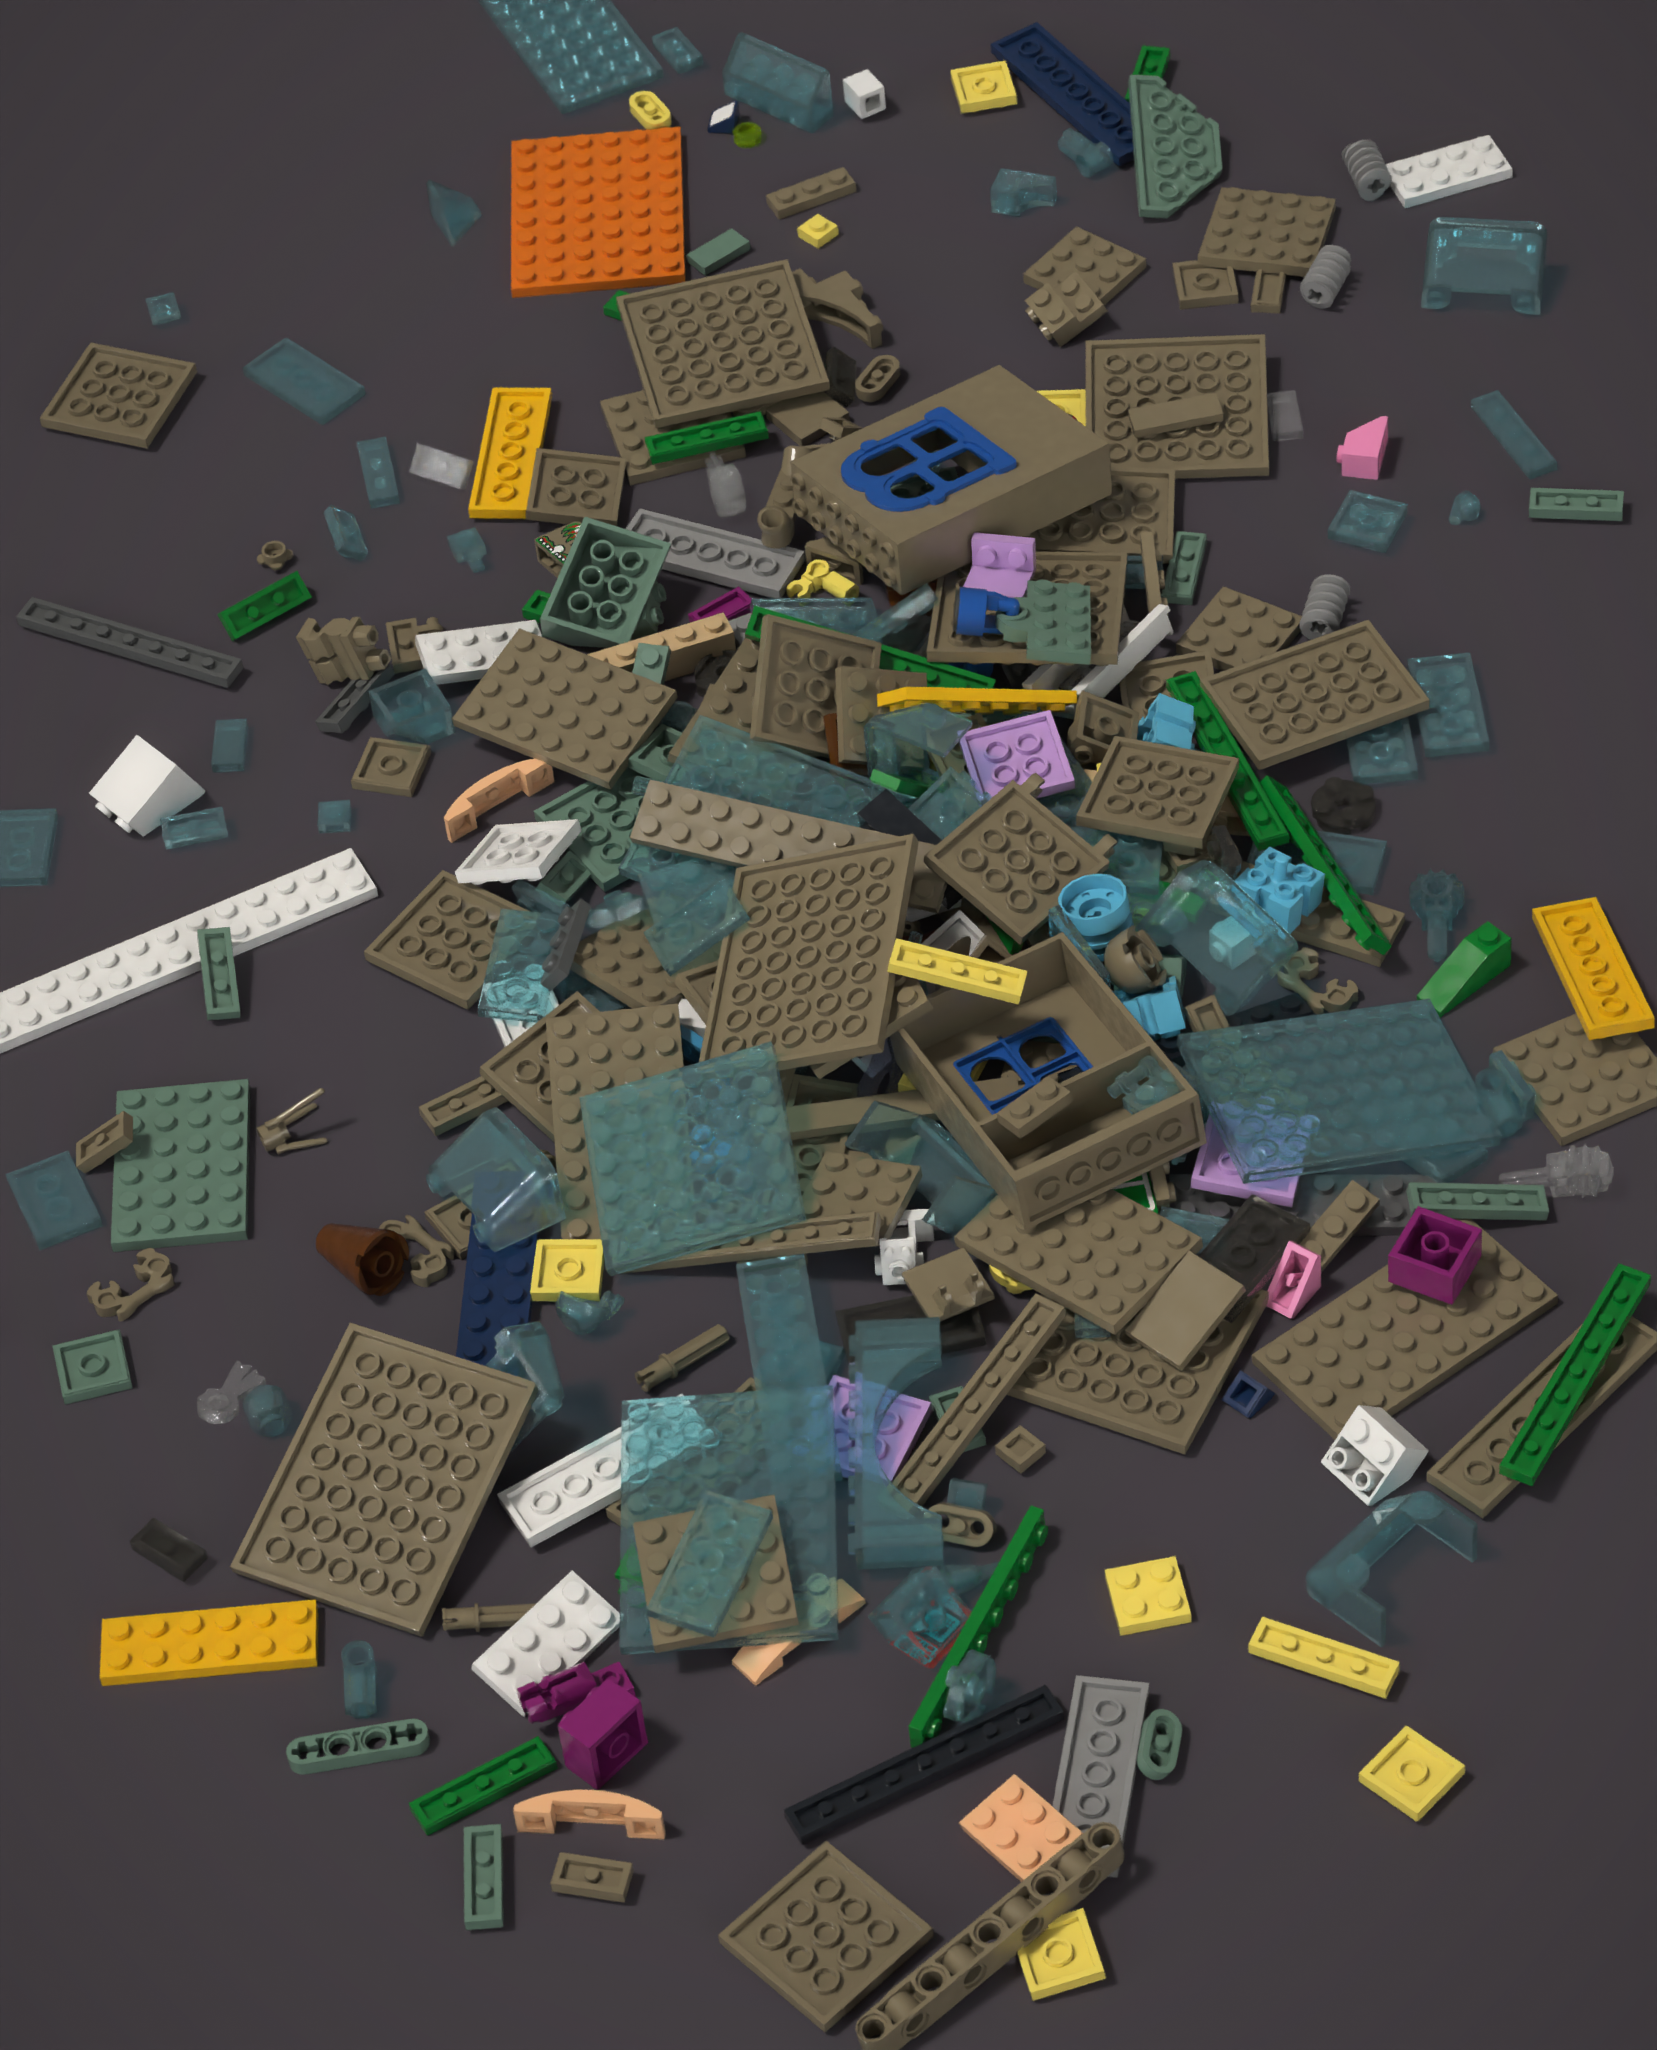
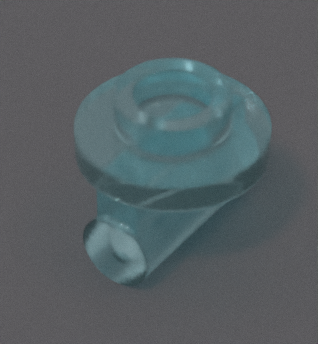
M1469 491L1460 492L1454 499L1448 519L1452 525H1459L1465 519L1467 521L1476 520L1480 511L1478 498Z

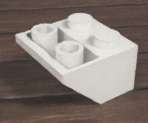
M1358 1405L1321 1460V1463L1367 1506H1372L1410 1480L1429 1450L1384 1409Z

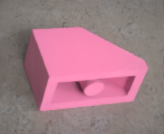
M1381 416L1346 434L1344 445H1339L1337 450V463L1342 464V476L1378 480L1388 443V416Z

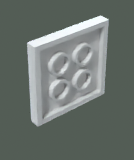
M579 820L495 825L455 871L458 883L480 885L488 881L509 883L520 879L537 881L544 878L548 870L559 860V857L582 831Z

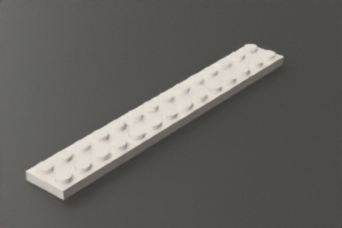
M349 848L0 992V1054L200 971L197 929L230 927L234 957L378 897L377 887L352 848Z

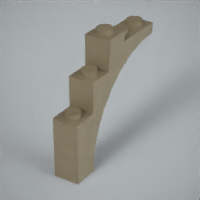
M801 268L792 272L808 319L822 321L842 328L861 339L871 349L882 345V322L877 315H873L867 309L865 302L861 299L863 295L862 285L857 279H853L846 270L816 283L813 277H808Z

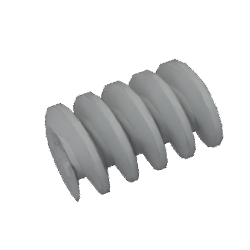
M1361 140L1351 143L1344 148L1342 159L1360 197L1367 201H1374L1380 198L1390 186L1392 176L1376 143L1371 140Z
M1326 245L1321 248L1300 284L1302 297L1313 307L1319 309L1330 307L1346 277L1351 271V255L1344 248L1337 245Z
M1326 574L1317 577L1312 582L1300 619V630L1308 639L1312 640L1339 630L1345 605L1350 594V585L1346 580L1336 575Z

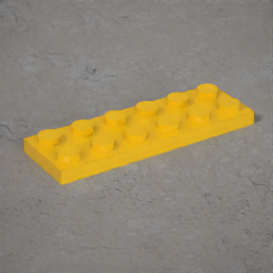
M492 388L468 508L470 518L526 519L537 448L543 449L552 402L551 388Z
M903 687L877 694V707H889L890 713L909 712V709H918V713H936L937 710H946L947 714L966 713V710H975V714L981 713V715L994 714V711H1003V715H1020L1022 712L1030 711L1031 714L1047 710L1063 712L1065 711V706L1077 703V691Z
M1597 897L1532 909L1533 922L1588 1040L1603 1039L1655 1028V1017Z
M316 1599L102 1619L100 1681L102 1686L318 1667V1605Z

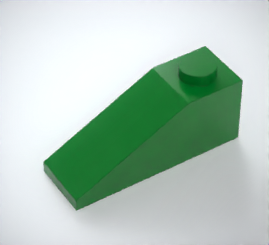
M1487 921L1461 941L1418 993L1417 1001L1441 1018L1511 966L1512 938Z

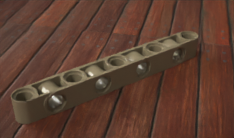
M1100 1822L1091 1826L891 1989L881 2001L857 2021L855 2028L861 2050H900L1017 1955V1951L1021 1947L1025 1948L1049 1928L1048 1925L1055 1919L1067 1913L1088 1896L1099 1883L1119 1868L1124 1861L1125 1854L1118 1828L1109 1822ZM1105 1845H1111L1107 1848H1101ZM1047 1892H1054L1050 1895H1044ZM997 1939L994 1942L986 1943L989 1940ZM933 1987H939V1988L936 1989V1990L928 1991L929 1989H931V1988H933ZM875 2035H881L877 2039H870Z

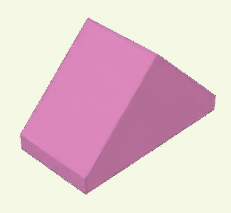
M1288 1241L1267 1290L1269 1292V1300L1266 1306L1290 1319H1294L1321 1288V1255L1293 1241Z

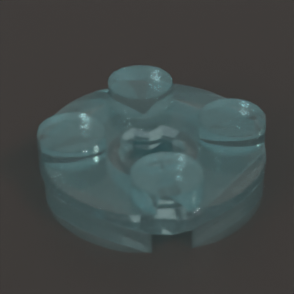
M971 1649L959 1667L953 1665L950 1668L945 1682L946 1686L950 1687L943 1710L944 1717L964 1724L982 1715L986 1708V1705L981 1704L984 1693L992 1694L996 1679V1662L994 1659L989 1658V1655Z

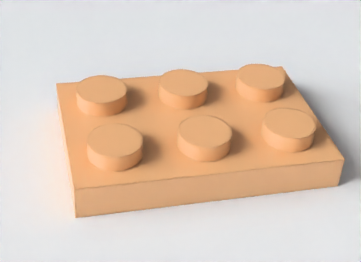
M1015 1774L959 1822L966 1834L1021 1882L1058 1851L1071 1844L1083 1834Z

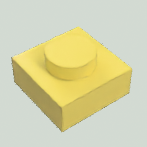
M816 214L797 228L798 237L817 249L839 235L838 225L819 214Z

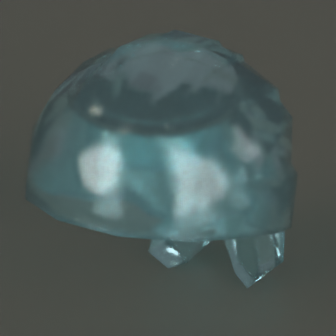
M561 1291L556 1300V1313L567 1329L578 1335L589 1334L602 1321L610 1320L621 1308L625 1298L619 1294L614 1295L611 1291H606L602 1295L600 1302L574 1297Z

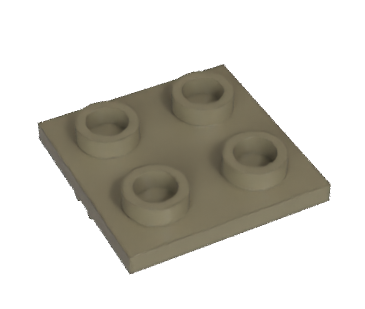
M964 1247L902 1272L903 1280L932 1325L995 1299L994 1293Z

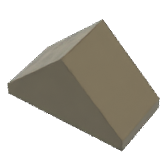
M828 537L806 543L807 566L814 560H824L829 564L831 572L835 571L858 585L864 582L862 564L856 559L851 558L838 545L833 544Z

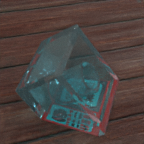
M934 1565L913 1569L868 1615V1618L890 1645L928 1669H933L951 1650L969 1618L971 1610Z

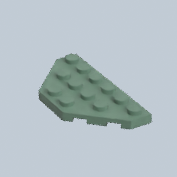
M1130 74L1128 87L1139 217L1169 218L1221 176L1222 158L1219 125L1212 118L1206 119L1196 111L1197 107L1180 93L1176 95L1166 87L1167 83L1159 76Z

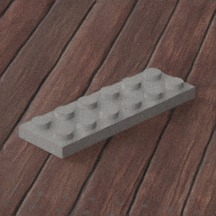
M640 508L626 528L627 530L671 543L670 551L662 567L664 570L732 588L739 586L744 591L778 600L782 598L787 585L792 582L806 560L805 551L787 546L783 548H769L763 545L760 539Z
M1076 1675L1052 1807L1082 1833L1097 1823L1109 1822L1118 1828L1122 1845L1124 1844L1137 1769L1136 1759L1150 1693L1149 1683ZM1105 1845L1101 1848H1107L1111 1845ZM1119 1868L1108 1877L1118 1878Z

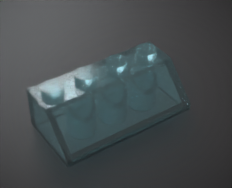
M743 32L737 35L722 71L725 95L810 133L815 132L833 116L829 70Z

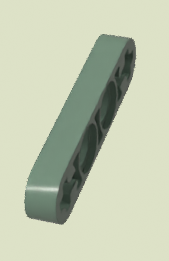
M406 1719L299 1737L289 1743L286 1755L290 1769L295 1773L312 1774L418 1756L428 1749L430 1737L427 1726L423 1721ZM416 1734V1740L409 1741V1735ZM393 1736H397V1738H396V1739H397V1744H396V1745L393 1744V1740H392V1737H393ZM383 1738L386 1740L385 1745L379 1749L367 1747L371 1739ZM338 1744H346L350 1747L348 1752L343 1755H333L330 1753L331 1749ZM323 1748L324 1757L319 1756V1749ZM302 1752H308L306 1759H300Z

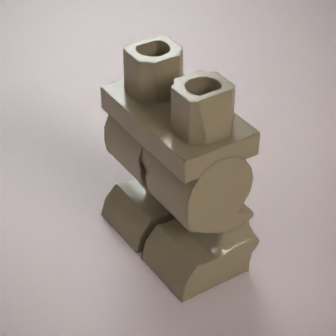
M352 617L350 621L345 618H336L320 628L315 619L308 618L296 636L306 658L310 659L309 663L318 681L327 685L336 680L343 682L347 677L351 680H370L375 671L386 669L391 661L387 649H376L375 647L379 639V633L375 625H364L360 617Z

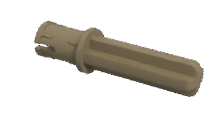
M717 1324L667 1355L662 1353L659 1355V1360L635 1373L638 1385L644 1382L641 1389L648 1392L651 1388L669 1377L671 1379L676 1378L679 1371L727 1343L730 1338L726 1328Z
M475 1603V1607L442 1608V1619H445L443 1620V1631L476 1628V1632H480V1628L513 1626L537 1603L479 1607L478 1603Z

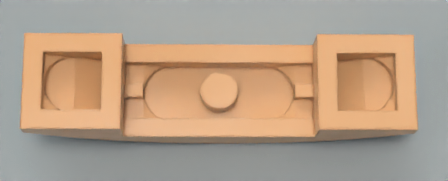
M536 758L499 769L473 784L456 799L444 816L448 840L453 843L478 828L476 817L518 792L523 791L530 797L554 783L552 766Z
M842 1578L820 1585L795 1599L799 1625L754 1633L732 1659V1665L756 1686L783 1666V1656L833 1619L838 1624L865 1605L866 1600Z
M567 1790L539 1795L514 1805L513 1812L518 1832L554 1834L556 1822L559 1821L626 1825L628 1838L665 1839L666 1833L661 1811L643 1801L618 1793L598 1790Z

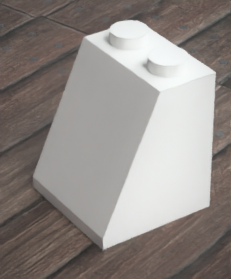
M136 735L89 794L98 801L95 807L108 818L115 814L118 818L114 822L126 832L130 833L134 829L144 837L200 798L206 791L175 763Z

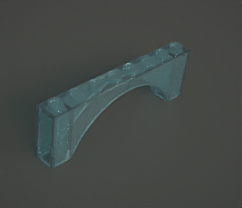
M940 1317L855 1321V1335H849L850 1356H855V1363H849L850 1384H855V1390L849 1391V1411L855 1412V1418L849 1419V1439L855 1440V1447L848 1448L849 1468H855V1475L848 1476L849 1497H855V1504H848L849 1526H855V1533H848L849 1555H856L857 1569L944 1566L942 1515L919 1506L903 1495L886 1476L875 1451L879 1428L892 1403L917 1379L942 1367Z

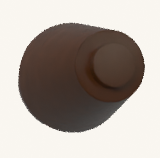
M330 1223L319 1231L316 1238L318 1253L365 1294L384 1296L397 1287L405 1274L401 1269L404 1260H409V1247L405 1238L395 1231Z

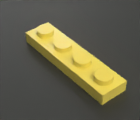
M898 938L895 940L887 970L890 973L1018 1005L1027 976L1026 970Z
M1265 1617L1261 1618L1248 1644V1653L1385 1699L1400 1671V1662Z

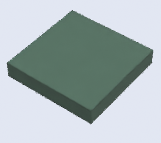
M120 1329L52 1345L65 1405L133 1388Z

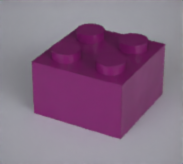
M1418 1206L1388 1255V1282L1453 1305L1482 1256V1229Z
M609 1677L599 1687H594L590 1690L585 1700L574 1710L568 1711L557 1725L566 1768L596 1790H599L648 1743L641 1701Z

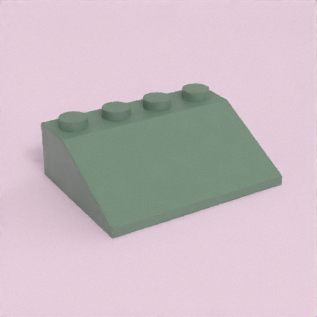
M584 516L540 617L542 636L571 646L609 648L631 641L670 551L671 543Z

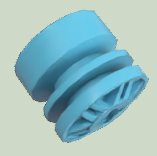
M1098 873L1084 875L1066 885L1058 897L1064 933L1087 961H1104L1105 948L1109 941L1123 930L1134 926L1126 886L1120 879L1114 876Z

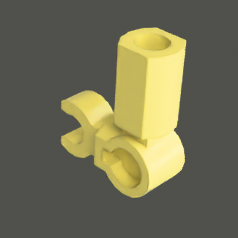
M824 560L810 562L807 566V571L802 574L801 579L790 582L786 587L789 598L799 593L797 597L801 605L807 603L811 593L819 589H824L848 605L859 595L858 585L835 571L831 572L829 564Z

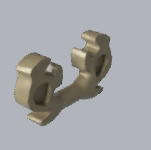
M1303 947L1300 951L1285 956L1283 961L1284 973L1281 971L1277 972V982L1279 985L1298 993L1319 1017H1324V1010L1336 1014L1345 1013L1353 1002L1358 1001V987L1352 980H1347V987L1339 986L1338 979H1333L1326 984V993L1324 994L1313 991L1302 982L1301 978L1311 980L1319 974L1318 953L1311 948Z
M410 1215L405 1216L406 1223L398 1220L383 1222L379 1229L395 1231L402 1235L405 1240H415L429 1251V1255L419 1253L410 1261L412 1267L411 1277L414 1284L428 1287L432 1282H436L447 1275L448 1268L445 1257L454 1260L453 1249L449 1244L436 1240L423 1230L420 1223Z
M154 1248L140 1251L136 1255L138 1264H134L133 1267L136 1277L142 1282L149 1280L148 1283L132 1295L123 1297L121 1288L115 1281H110V1287L102 1289L101 1283L97 1281L87 1290L89 1303L94 1305L97 1314L101 1317L117 1315L120 1322L128 1319L139 1305L155 1294L166 1292L175 1285L173 1275L171 1274L172 1268L169 1258L155 1252Z

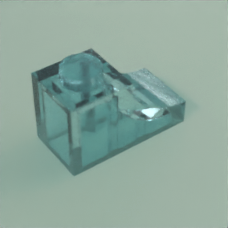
M1001 168L990 189L992 212L1019 217L1023 211L1033 207H1054L1057 201L1056 177Z

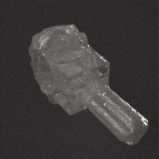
M714 451L708 452L709 457L704 458V463L707 467L706 475L709 493L716 513L720 517H732L745 512L746 498L738 469L733 463L724 464L721 455L716 456Z
M1584 1144L1583 1147L1577 1148L1571 1145L1569 1151L1546 1154V1167L1500 1174L1499 1184L1544 1185L1550 1187L1553 1198L1581 1195L1583 1199L1586 1195L1597 1197L1598 1192L1608 1191V1186L1612 1183L1614 1168L1609 1158V1153L1601 1152L1599 1146L1589 1148Z

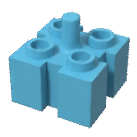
M1159 693L1148 708L1146 718L1142 717L1139 721L1137 740L1201 751L1196 749L1194 743H1192V735L1196 727V721L1193 720L1194 706Z
M1268 847L1255 860L1254 868H1247L1234 881L1230 911L1252 922L1256 918L1264 920V928L1287 938L1300 925L1301 914L1308 917L1321 904L1325 873L1304 863L1295 866L1291 864L1292 857Z
M1176 976L1166 978V982L1163 985L1144 994H1128L1120 989L1113 991L1153 1041L1174 1037L1181 1033V1029L1186 1028L1185 1015L1182 1011L1184 1007Z

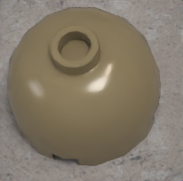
M1131 926L1109 941L1105 948V967L1103 971L1107 981L1128 994H1144L1163 985L1166 982L1167 972L1166 969L1160 971L1158 962L1163 960V957L1154 940L1143 929L1136 932L1134 930L1136 926Z

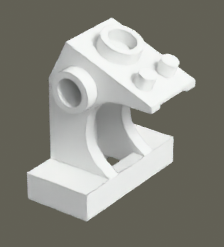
M932 1208L905 1210L898 1225H908V1227L896 1228L890 1239H879L880 1255H875L876 1276L882 1275L883 1285L906 1284L902 1278V1272L924 1264L923 1252H917V1242L934 1241Z

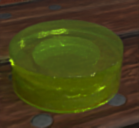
M744 122L737 125L733 130L734 143L741 148L757 146L762 140L760 126L752 122Z

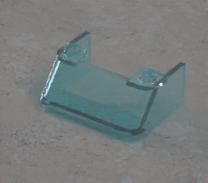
M921 703L873 716L864 726L871 801L887 789L909 810L933 814L935 819L951 822L952 818L963 820L952 799L950 805L939 804L892 791L871 782L870 777L873 769L924 782L947 791L939 773L929 768L928 751L945 758L973 726L972 721L931 703Z
M874 1100L844 1143L848 1148L867 1153L873 1159L921 1166L923 1177L916 1190L932 1204L922 1220L927 1224L937 1226L946 1233H951L952 1231L959 1232L998 1195L955 1138L939 1123L924 1115Z
M1417 1491L1389 1498L1382 1502L1308 1570L1306 1574V1590L1313 1599L1382 1647L1386 1643V1608L1361 1591L1369 1582V1567L1416 1524L1469 1561L1474 1562L1477 1559L1478 1524L1430 1491Z

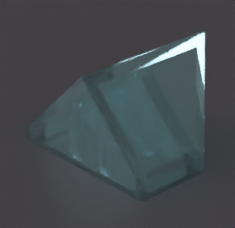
M429 179L426 187L431 215L453 247L480 218L482 213L471 197Z

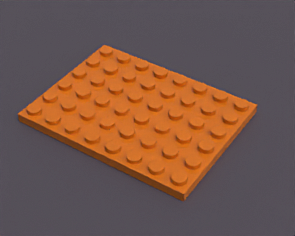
M680 127L637 129L624 132L579 134L576 136L511 141L512 298L672 285L686 282Z

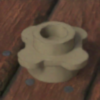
M270 541L262 547V554L257 556V562L261 565H268L272 570H280L287 560L293 558V552L290 549L286 550L285 545L280 541Z

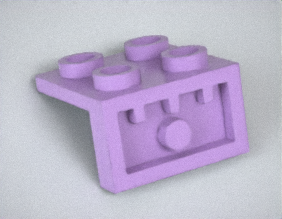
M974 532L971 539L972 568L963 587L987 589V591L997 592L1009 598L1025 597L1027 581H1032L1036 572L1035 538Z

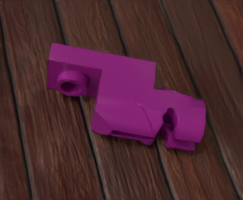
M620 1661L593 1673L589 1671L586 1663L582 1662L559 1673L544 1676L539 1684L533 1681L517 1688V1695L523 1712H528V1721L533 1724L550 1720L561 1714L565 1715L568 1711L574 1710L585 1700L590 1690L594 1687H599L608 1677L634 1696L635 1690Z

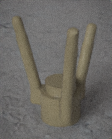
M319 1088L277 1117L264 1122V1125L256 1128L267 1152L275 1149L277 1154L280 1155L288 1150L327 1143L326 1138L292 1143L285 1142V1140L290 1138L286 1126L317 1108V1104L311 1102L324 1094L325 1090L323 1088Z

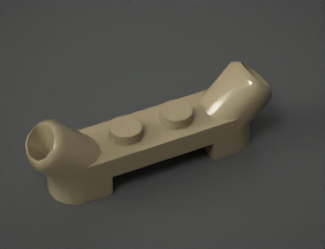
M792 445L784 449L780 472L766 507L760 510L757 518L761 529V542L769 548L786 547L793 539L797 514L792 504L794 494L790 482V476L792 475L790 462L813 452L810 448Z

